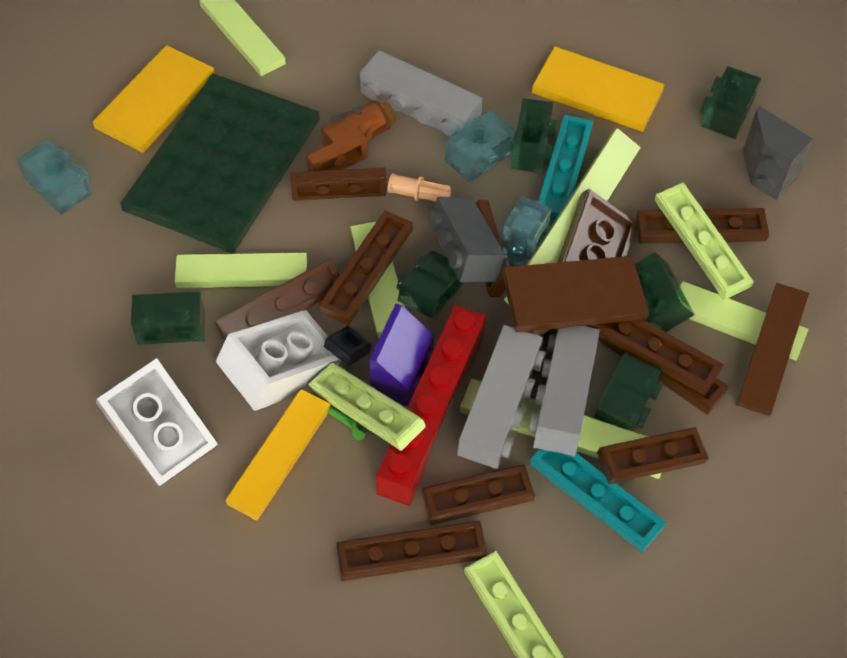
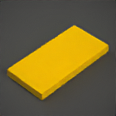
M166 45L93 121L94 128L144 153L215 76L214 68Z
M554 46L532 86V93L644 132L663 93L665 84Z

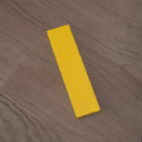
M300 389L226 498L227 505L258 521L328 415L331 404Z

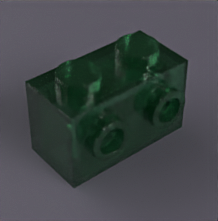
M727 66L723 76H716L710 91V93H713V96H706L700 113L705 116L701 127L736 139L756 97L762 78Z
M523 98L514 141L511 169L542 173L544 161L550 162L553 143H547L548 137L554 138L557 120L551 119L553 102Z
M653 252L635 264L649 315L644 321L664 332H668L695 315L667 261L656 252Z
M201 292L132 295L131 326L137 345L205 341V310Z

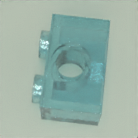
M490 110L483 116L476 117L469 126L459 133H453L446 141L445 162L471 183L515 150L517 131Z
M49 139L17 159L24 179L61 215L92 195L88 183L90 176L86 169L80 164L76 166L67 151L61 146L57 148Z
M521 196L504 223L502 247L509 266H523L528 263L548 232L551 208L539 201Z

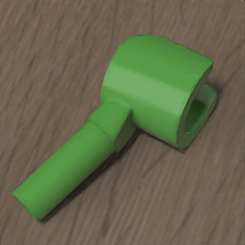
M333 406L330 407L328 414L350 427L351 435L354 439L358 441L365 439L366 434L357 428V426L361 425L360 423Z

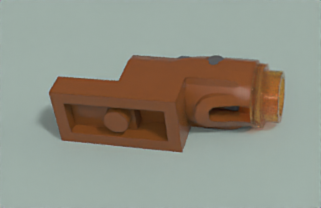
M378 101L370 102L364 106L354 108L352 111L331 117V123L321 128L323 148H318L306 156L308 171L343 170L366 159L367 142L380 133L389 130L391 125L395 123V115L391 106L386 101L381 103Z

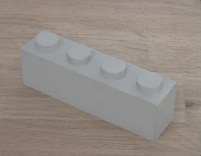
M380 50L360 72L361 94L371 100H376L391 107L394 111L402 112L422 124L434 127L447 136H453L464 141L481 118L482 97Z
M503 325L461 433L457 456L498 469L502 457L509 458L515 438L509 436L513 427L520 428L525 409L520 407L523 398L530 400L536 380L531 379L534 370L540 372L546 352L540 350L543 337L529 332H515V328Z
M575 326L558 328L557 335L550 333L546 353L553 354L552 360L546 358L544 360L541 379L547 380L546 386L539 384L535 405L541 406V411H533L529 432L536 433L533 448L571 456L576 455L600 329Z

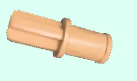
M392 173L388 181V193L414 197V200L417 202L420 199L436 202L437 197H451V187L449 185L425 181L424 177L421 176L415 179Z

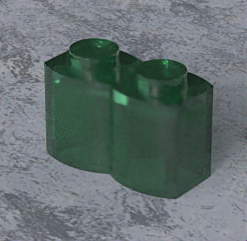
M431 250L425 256L421 255L417 259L409 273L404 272L401 275L396 287L399 290L397 301L430 318H434L442 310L446 302L456 295L463 282L459 281L454 269L450 267L448 258Z
M624 353L599 401L594 418L634 432L636 426L643 428L651 412V409L646 407L650 398L657 400L665 383L659 380L663 369L628 353Z

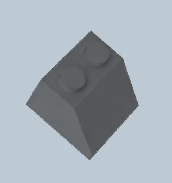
M761 106L756 109L743 152L751 184L761 192L778 200L798 178L813 138Z

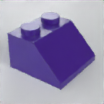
M395 304L370 357L371 387L390 399L408 406L435 348L434 334L402 305Z

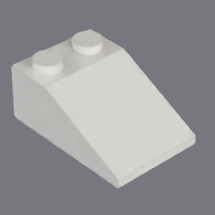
M306 310L228 334L216 363L252 409L257 411L281 402L310 383L332 362L338 365L342 361L323 347L328 337L311 315Z
M157 358L96 400V404L158 486L168 481L218 445Z

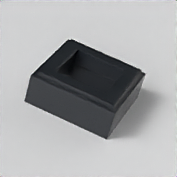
M346 326L327 337L323 347L349 366L369 354L372 344L352 328Z

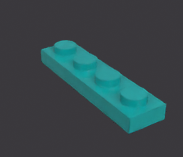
M569 115L563 116L535 216L556 220L576 189L594 121Z
M539 449L530 459V465L640 552L643 553L665 528L667 523L665 520L618 484H608L605 474L576 453L575 456Z

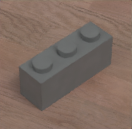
M437 197L434 209L429 213V226L438 238L439 245L443 248L450 267L454 269L459 281L496 282L505 254L474 199Z

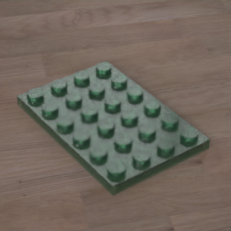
M212 73L121 201L122 211L234 254L320 120L319 111Z

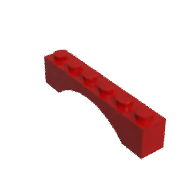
M454 305L407 407L409 411L423 419L426 427L402 451L390 445L376 475L377 495L407 506L411 505L423 478L434 442L448 407L462 378L472 365L484 339L486 315Z

